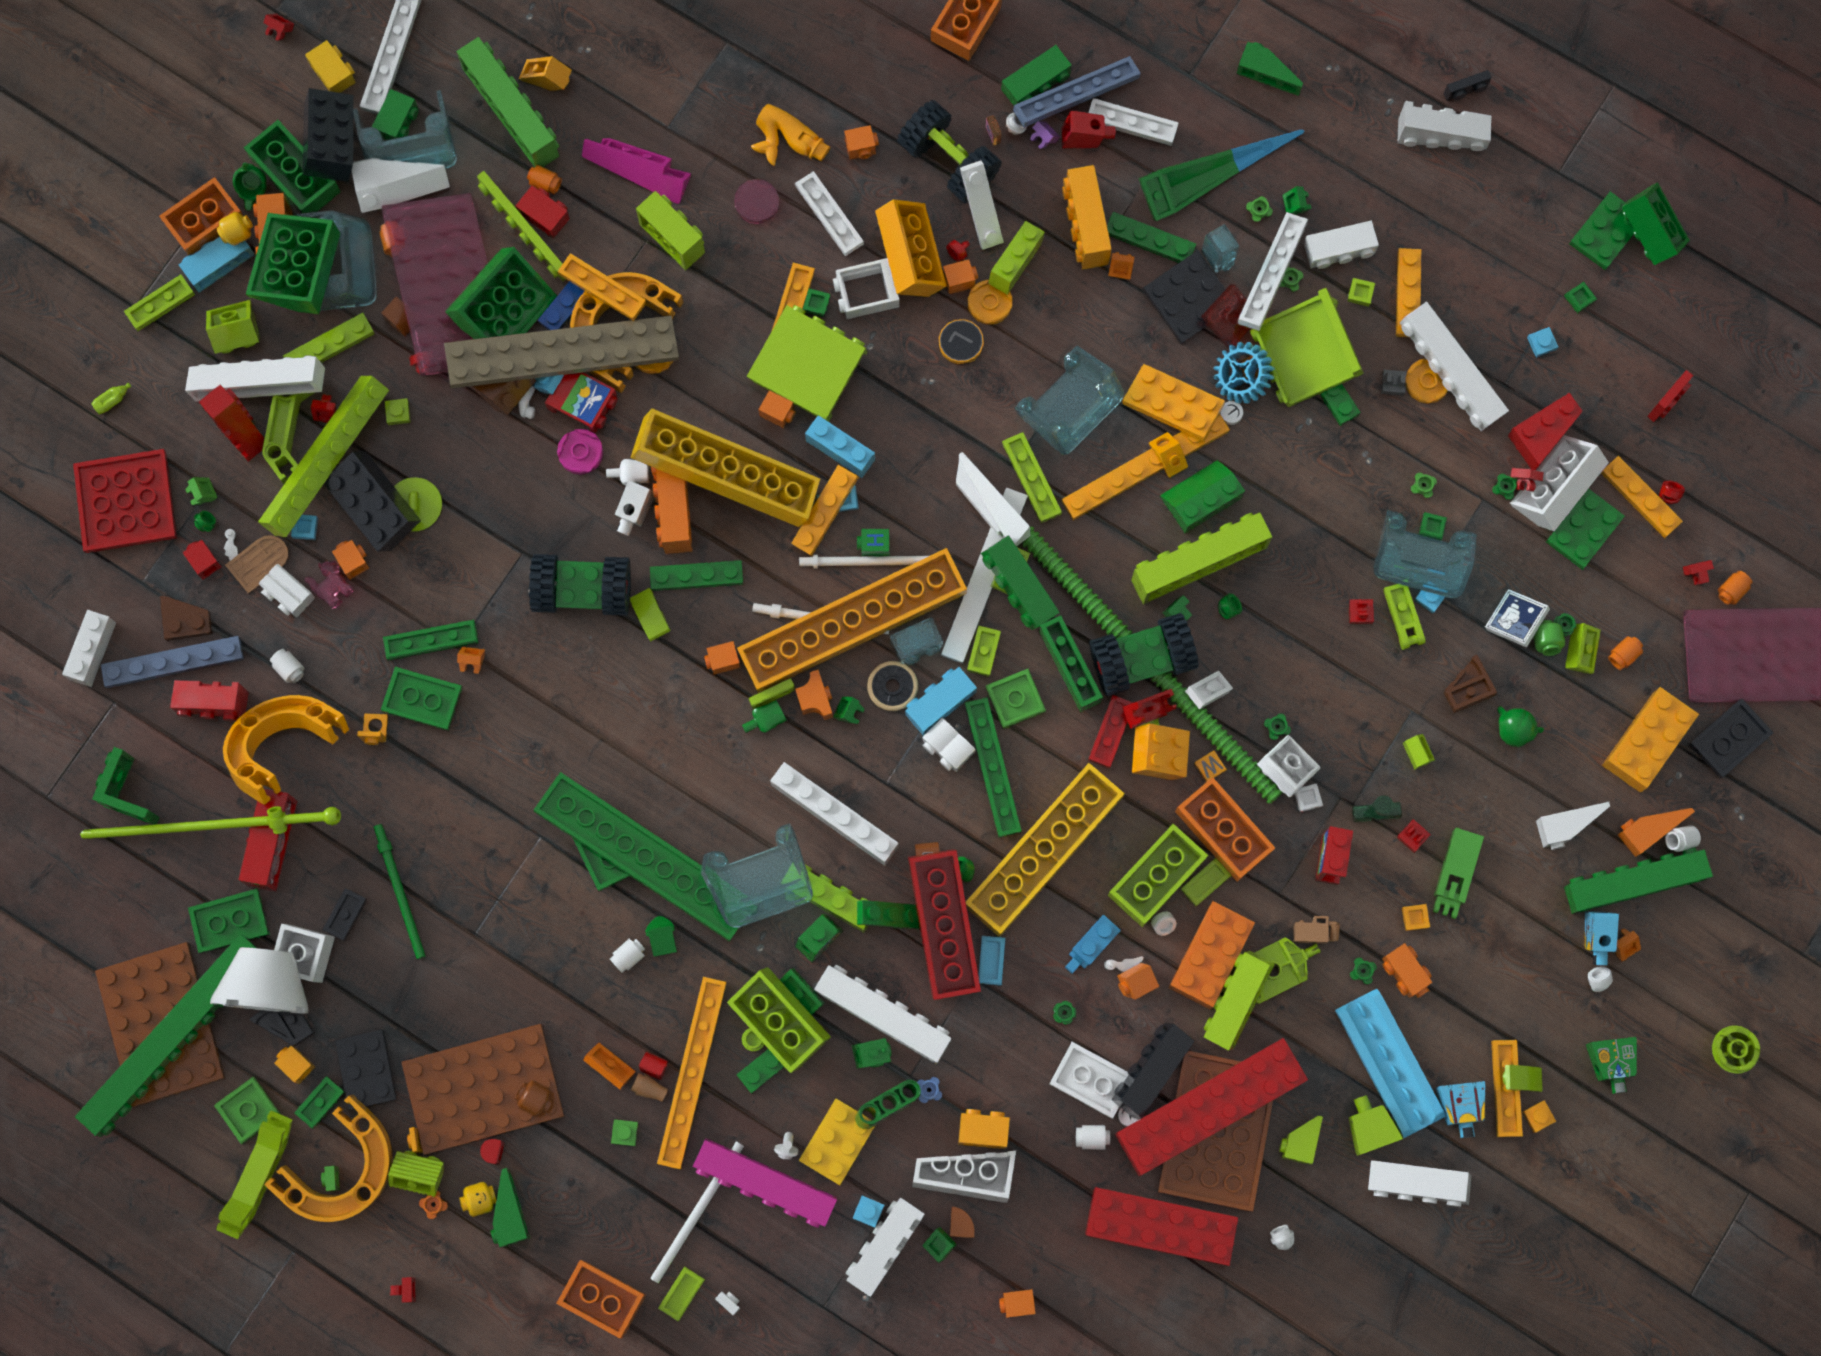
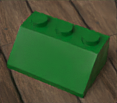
M1658 182L1635 195L1622 206L1625 219L1630 221L1634 228L1633 232L1636 239L1641 241L1645 248L1644 253L1647 259L1652 261L1653 265L1677 255L1690 241Z
M1217 460L1161 494L1160 497L1184 533H1187L1242 499L1245 490L1233 472Z

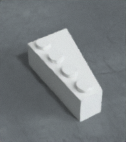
M1405 101L1398 118L1397 143L1408 147L1426 145L1428 148L1443 146L1452 150L1470 148L1473 151H1482L1487 149L1491 141V115L1468 111L1456 114L1451 108H1444L1438 111L1432 110V105L1423 104L1422 108L1413 106V102Z
M1016 1151L917 1158L912 1187L1007 1203Z
M1371 1160L1368 1190L1373 1191L1374 1196L1388 1198V1194L1398 1195V1199L1412 1201L1413 1197L1422 1198L1424 1203L1437 1204V1201L1447 1202L1448 1206L1461 1207V1204L1469 1205L1472 1176L1469 1172Z
M902 1198L898 1202L893 1200L886 1211L889 1216L884 1223L880 1221L872 1232L876 1236L871 1243L866 1241L860 1250L861 1259L857 1264L853 1261L845 1273L849 1276L846 1281L870 1297L925 1215Z

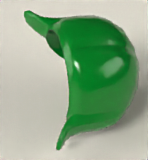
M244 162L242 167L238 168L233 175V187L238 196L244 200L245 210L250 211L254 201H256V195L265 194L267 178L260 168Z
M1501 706L1497 708L1500 714L1499 735L1509 746L1521 747L1534 740L1537 733L1544 731V728L1537 727L1535 717L1525 709L1514 708L1506 711Z

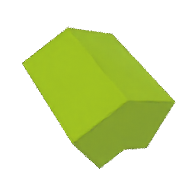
M1423 734L1416 735L1403 743L1414 770L1435 761Z

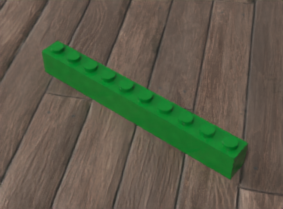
M240 934L76 1114L75 1118L90 1132L98 1137L110 1134L116 1126L114 1123L131 1111V1104L137 1098L141 1099L148 1092L149 1084L153 1080L157 1081L165 1073L166 1070L164 1068L168 1063L176 1061L182 1054L181 1049L187 1043L190 1044L197 1038L199 1034L197 1031L214 1019V1013L219 1007H224L221 1004H210L211 997L239 948L259 949L249 939Z

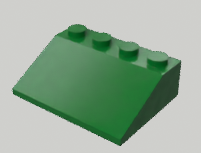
M268 213L246 296L296 312L319 314L340 237V231L334 221Z
M515 247L501 248L445 312L460 329L473 339L523 334L545 312L557 295Z

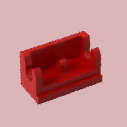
M1172 689L1123 706L1122 708L1130 729L1166 716L1168 712L1175 710L1176 704L1169 705L1167 699L1174 695Z

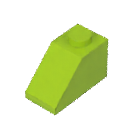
M1322 1116L1314 1117L1287 1134L1286 1138H1282L1279 1152L1283 1153L1282 1159L1306 1165L1313 1164L1323 1119Z

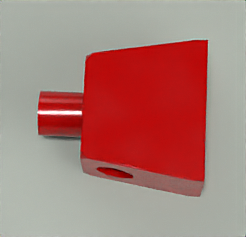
M1070 111L1061 127L1062 148H1098L1103 139L1115 138L1116 127L1105 125V117L1103 115Z

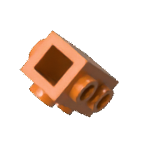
M1404 943L1383 957L1384 963L1382 965L1385 971L1390 976L1393 975L1398 981L1396 986L1404 996L1407 994L1410 998L1416 995L1419 998L1429 991L1427 986L1433 983L1430 980L1432 976L1429 970L1424 965L1421 967L1416 960L1418 955L1411 946L1407 947Z

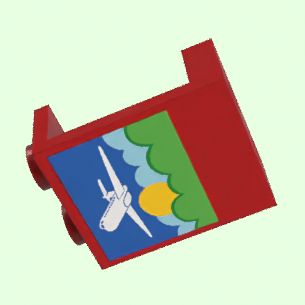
M581 372L565 374L553 395L550 394L545 405L547 410L555 414L559 411L583 423L595 434L598 429H602L607 420L605 416L609 409H614L618 398L614 388Z
M1330 826L1323 833L1315 881L1338 885L1340 877L1346 878L1353 830Z

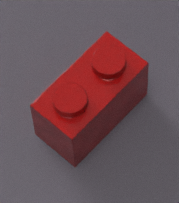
M531 186L515 205L524 219L552 239L556 237L570 219L567 211L568 208L558 200L555 202L550 199V195L542 188L536 189L534 186Z

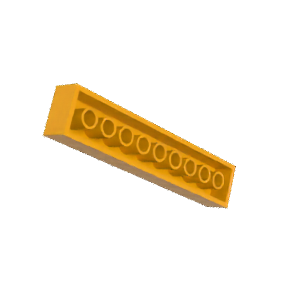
M945 548L738 647L737 650L757 692L760 693L967 594V588L948 549Z

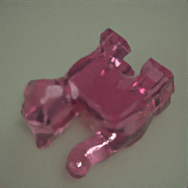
M337 561L318 563L321 573L327 579L317 584L314 578L307 576L304 581L310 585L311 590L318 598L326 602L332 609H336L343 603L336 596L341 592L348 598L354 592V589L340 575V565Z

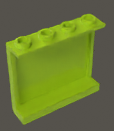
M1327 288L1318 291V296L1265 319L1260 331L1250 330L1255 343L1259 341L1261 350L1267 351L1266 357L1272 359L1269 366H1273L1274 370L1269 372V374L1274 376V379L1271 382H1276L1279 390L1275 392L1280 403L1284 402L1288 407L1364 374Z
M786 305L750 369L747 378L761 387L792 401L794 405L816 417L819 415L829 422L832 417V410L861 358L868 351L864 347L865 343L853 337L850 340L844 336L845 332L834 326L832 329L824 326L826 322L816 316H813L811 319L804 315L806 311L796 305L791 308Z

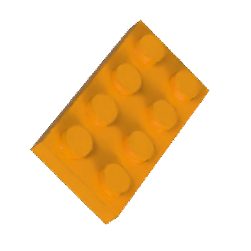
M1143 364L1123 399V405L1205 441L1225 405V400Z

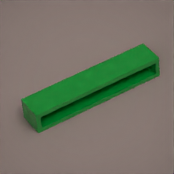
M1696 847L1682 851L1683 855L1674 857L1673 853L1660 857V861L1653 863L1651 859L1637 862V867L1630 869L1629 865L1615 868L1614 873L1607 874L1606 870L1592 874L1593 878L1584 880L1583 876L1570 879V884L1565 886L1564 889L1571 912L1575 914L1708 880L1713 875L1705 849L1697 851Z

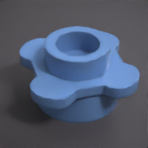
M932 1077L930 1080H919L917 1082L921 1089L919 1100L922 1103H927L928 1100L932 1099L937 1101L941 1099L942 1093L939 1091L938 1085L940 1081L938 1078ZM927 1088H931L932 1091L927 1092Z

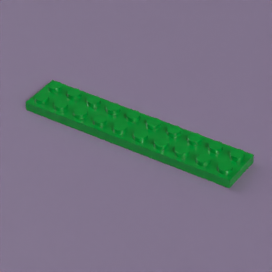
M561 772L533 810L534 813L729 942L756 904L755 900Z

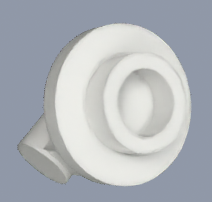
M791 1132L785 1133L783 1144L775 1145L774 1151L782 1159H792V1157L798 1155V1149L792 1146L793 1134Z

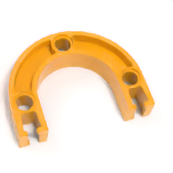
M624 272L608 276L645 299V305L662 316H672L673 319L676 314L672 307L669 306L667 308L662 304L664 298L675 302L679 308L683 304L681 294L647 275ZM652 290L658 291V294L654 297H650L647 294ZM584 291L573 309L570 328L597 325L601 315L610 306ZM593 303L596 305L592 310L585 309L587 304ZM630 367L589 371L595 378L614 388L619 393L623 392L626 385L621 380L617 381L611 377L613 372L618 371L624 374L628 380H631L634 376Z
M301 695L276 697L254 706L236 720L224 741V761L233 781L239 789L265 805L270 801V796L266 795L263 786L273 789L275 794L281 791L275 774L253 761L256 749L267 737L284 729L302 728L315 733L333 745L338 740V736L334 733L332 726L341 729L344 734L349 731V727L342 713L318 699Z
M353 1094L344 1100L346 1103L351 1104L358 1112V1115L353 1120L342 1112L344 1110L342 1107H337L332 1114L357 1137L362 1145L365 1157L364 1170L356 1185L343 1194H321L307 1186L287 1165L280 1167L277 1171L279 1175H283L291 1184L286 1191L276 1183L277 1180L274 1177H271L264 1184L289 1209L304 1218L320 1222H335L353 1217L375 1202L387 1185L388 1174L393 1162L392 1146L388 1133L380 1120ZM361 1118L369 1121L370 1126L367 1131H363L359 1127V1120ZM361 1187H367L370 1190L371 1196L369 1199H363L360 1196ZM293 1189H298L302 1193L300 1202L293 1200L291 1196Z

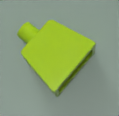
M1367 1095L1354 1100L1359 1114L1348 1118L1356 1156L1403 1139L1383 1105L1372 1108Z

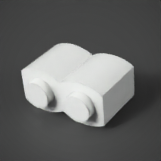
M943 718L922 737L923 747L931 755L936 753L941 758L939 762L948 771L953 769L957 772L975 753V748Z

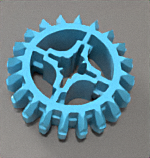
M1238 342L1237 348L1234 345H1229L1230 352L1223 350L1224 358H1216L1220 362V366L1213 367L1214 370L1219 371L1213 377L1215 380H1220L1215 385L1216 388H1222L1220 394L1223 396L1227 395V399L1230 401L1235 399V402L1238 404L1242 400L1248 404L1251 398L1257 401L1258 393L1262 396L1266 395L1263 388H1271L1267 381L1268 379H1274V376L1269 374V372L1274 370V367L1269 366L1272 359L1266 357L1267 351L1261 350L1259 345L1253 346L1250 342H1247L1245 346L1242 342ZM1244 355L1253 356L1251 360H1246L1244 363L1236 360ZM1230 367H1232L1233 372L1229 378V370ZM1240 368L1245 369L1244 372H1245V374H1246L1245 376H1246L1247 378L1243 377V372H1242V370H1241ZM1259 368V374L1256 379L1255 371ZM1245 382L1251 386L1246 390H1235L1238 385L1241 386Z

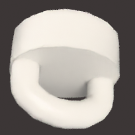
M1168 911L1156 914L1151 920L1154 931L1160 936L1170 934L1177 925L1175 918Z
M1597 967L1588 973V981L1594 992H1601L1611 985L1613 977L1610 969Z

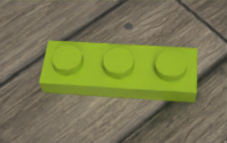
M179 275L126 309L124 313L135 329L140 331L195 294L183 276Z

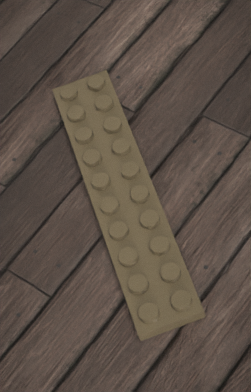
M672 316L444 343L451 388L679 360Z

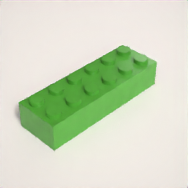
M477 37L456 52L463 71L534 167L537 165L545 167L559 157L557 150L559 144L555 140L557 139L555 133L550 127L546 129L543 117L538 110L533 111L530 106L532 104L525 93H520L518 90L519 85L513 76L508 77L505 72L506 67L500 59H495L493 56L494 52L488 42L483 43Z

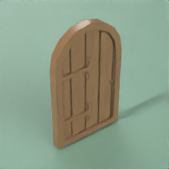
M272 535L263 536L254 541V543L225 564V566L249 594L260 586L259 582L269 574V571L276 564H279L281 567L286 564L289 556L288 548L279 537Z

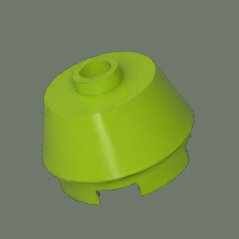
M1728 1026L1720 1030L1715 1036L1712 1044V1053L1715 1061L1722 1069L1730 1073L1739 1074L1749 1071L1756 1065L1760 1055V1045L1756 1036L1748 1029L1741 1026Z

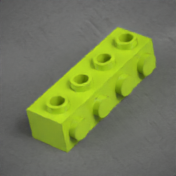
M801 862L799 865L792 864L782 881L784 888L863 933L866 931L868 926L857 925V901L860 900L852 896L853 892L844 886L840 888L832 885L833 881L822 874L819 877L811 873L812 868Z
M1246 951L1238 956L1234 964L1237 969L1234 975H1230L1225 982L1224 988H1226L1224 996H1220L1214 1005L1216 1012L1213 1018L1210 1017L1204 1026L1206 1031L1204 1038L1228 1051L1235 1048L1275 965L1274 963L1251 951Z

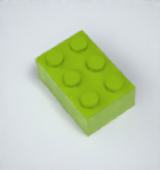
M655 191L636 208L639 224L686 271L705 253L704 241L702 239L703 234L695 225L690 226L686 222L688 219L680 210L675 211L671 207V201L664 194L660 196Z

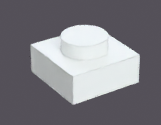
M730 1291L727 1294L721 1292L715 1298L732 1315H735L740 1310V1307L737 1305L739 1299Z

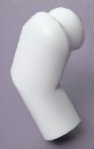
M533 386L518 402L519 413L523 418L532 419L535 415V408L529 407V402L535 392Z

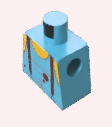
M1585 911V949L1593 951V965H1607L1608 952H1616L1619 914ZM1602 936L1603 940H1602V943L1600 944V943H1599V939H1600V937Z
M1485 1081L1436 1087L1440 1105L1446 1116L1444 1117L1446 1124H1459L1460 1138L1475 1137L1473 1123L1484 1121Z

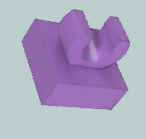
M1038 121L1033 126L1036 132L1031 135L1030 139L1035 141L1040 136L1042 143L1038 147L1044 149L1048 146V143H1056L1061 136L1046 121Z

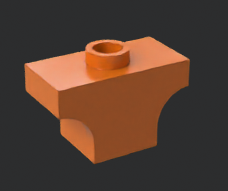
M819 670L810 672L808 683L795 689L802 714L818 713L824 720L833 718L828 701L832 699L828 686L824 687Z

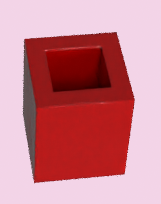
M203 540L189 544L186 548L187 550L183 552L202 580L222 567Z

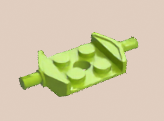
M1285 937L1255 952V954L1271 961L1279 968L1277 976L1268 977L1256 1004L1259 1005L1305 982L1308 975L1306 960L1320 953V949H1316L1318 945L1314 944L1303 950Z

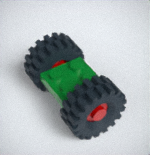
M533 554L529 574V604L531 612L556 613L557 607L602 609L603 615L627 616L631 591L630 558L605 557L604 562L559 561L558 555Z
M1182 613L1159 619L1158 626L1120 638H1115L1113 634L1090 640L1089 642L1094 668L1106 696L1129 690L1130 683L1169 671H1173L1174 675L1198 669L1199 667L1196 646L1193 642L1194 639Z

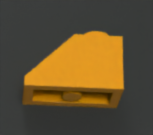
M553 56L527 59L519 79L550 91L564 90L569 83V76L572 70Z

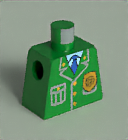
M822 914L798 938L795 947L813 963L844 931L828 915Z
M1636 1037L1596 1041L1586 1044L1598 1081L1610 1080L1612 1094L1627 1092L1625 1078L1634 1077L1637 1074Z

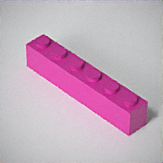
M705 1138L693 1165L694 1168H697L696 1173L706 1178H709L710 1175L719 1178L718 1183L728 1188H731L732 1185L741 1188L740 1193L750 1198H753L754 1195L763 1198L762 1203L773 1208L776 1205L785 1208L784 1213L795 1218L798 1215L807 1218L806 1223L817 1228L820 1225L826 1226L837 1201V1197L707 1138Z

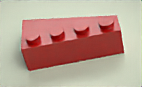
M220 384L199 401L218 428L248 462L263 450L265 438L251 422L253 417L230 388L225 390Z

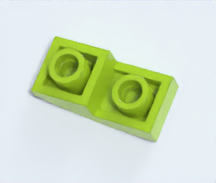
M650 588L629 598L650 642L671 631Z
M1505 1065L1503 1082L1506 1085V1089L1542 1092V1068Z

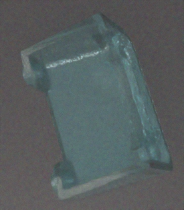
M1076 346L1071 352L1066 354L1064 358L1066 372L1037 401L1032 397H1026L1015 407L1017 414L1063 455L1069 454L1120 403L1124 394L1115 371L1079 346Z
M1387 510L1375 557L1374 574L1382 580L1448 598L1461 596L1474 565L1477 534L1458 531L1452 535L1450 542L1447 543L1405 531L1407 526L1406 518L1400 513Z

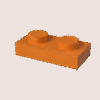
M601 1043L594 1046L583 1059V1061L618 1089H621L636 1072Z

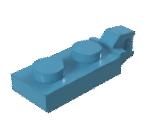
M1102 915L1072 948L1069 955L1073 959L1065 966V969L1071 974L1080 965L1085 969L1121 930L1105 915Z

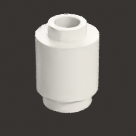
M280 649L271 657L272 668L286 683H296L303 677L304 666L290 651Z
M1692 825L1674 828L1665 837L1667 847L1676 852L1695 848L1700 844L1701 840L1698 829Z
M629 938L612 953L613 956L610 960L621 973L626 969L629 971L645 956L642 953L645 948L637 939L632 942Z
M1082 1125V1128H1076V1147L1105 1150V1145H1110V1130H1105V1125Z

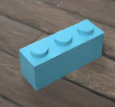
M218 237L212 242L205 243L201 250L195 254L186 256L178 265L199 293L254 256V253L246 241L233 246L229 243L225 244Z
M819 415L805 433L806 442L861 478H863L875 461V452Z
M960 667L956 670L952 668L942 676L943 680L937 685L935 683L931 684L925 689L923 697L919 700L916 697L906 705L908 709L905 710V715L923 736L941 718L945 719L977 692V687Z

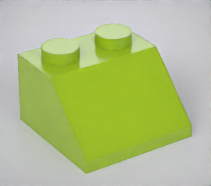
M251 300L206 311V331L215 354L220 352L229 353L239 347L248 348L259 342V331Z

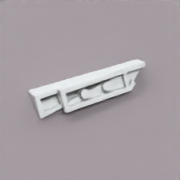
M961 452L959 454L956 486L998 536L1001 533L1004 537L1009 535L1014 544L1018 546L1030 537V526L967 456Z

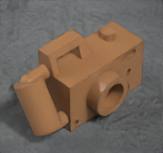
M1314 916L1311 923H1305L1304 920L1295 922L1293 943L1327 944L1328 941H1338L1340 923L1329 921V916ZM1317 919H1325V923H1317Z

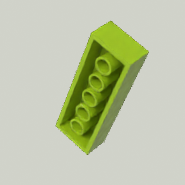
M1253 513L1246 514L1240 518L1241 521L1232 524V522L1224 524L1219 528L1220 531L1216 533H1204L1196 542L1191 543L1187 541L1179 545L1178 550L1170 553L1168 550L1157 556L1158 559L1152 562L1145 560L1137 564L1131 581L1143 605L1267 549L1272 535L1261 513L1255 515Z

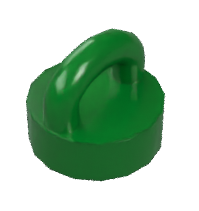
M1230 593L1219 600L1218 610L1224 619H1230L1242 612V605L1237 596Z
M958 857L962 881L969 882L974 877V864L968 858Z

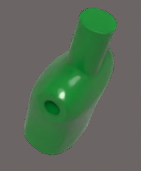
M775 699L768 704L755 708L752 712L753 719L744 723L742 727L745 733L757 727L761 732L766 733L787 720Z

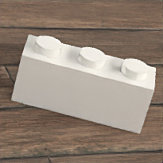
M1372 220L1308 235L1304 241L1310 268L1317 267L1318 269L1327 268L1336 262L1340 264L1348 263L1357 257L1362 259L1369 258L1376 253L1379 246Z
M87 610L62 673L63 676L70 681L92 687L116 625L114 620L109 616Z

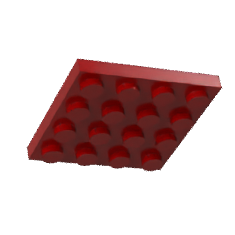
M165 449L73 463L82 546L85 553L177 538Z

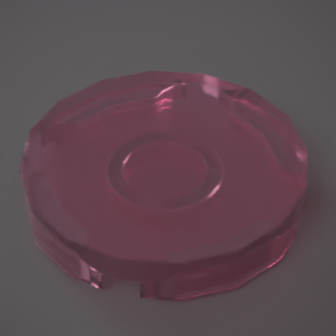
M753 179L746 181L738 188L735 193L734 204L739 216L749 223L760 224L775 216L779 207V197L777 190L772 184L765 180Z

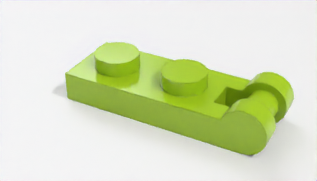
M1407 582L1385 587L1383 591L1402 650L1410 648V645L1425 644L1424 633ZM1413 629L1414 635L1407 636L1406 630Z

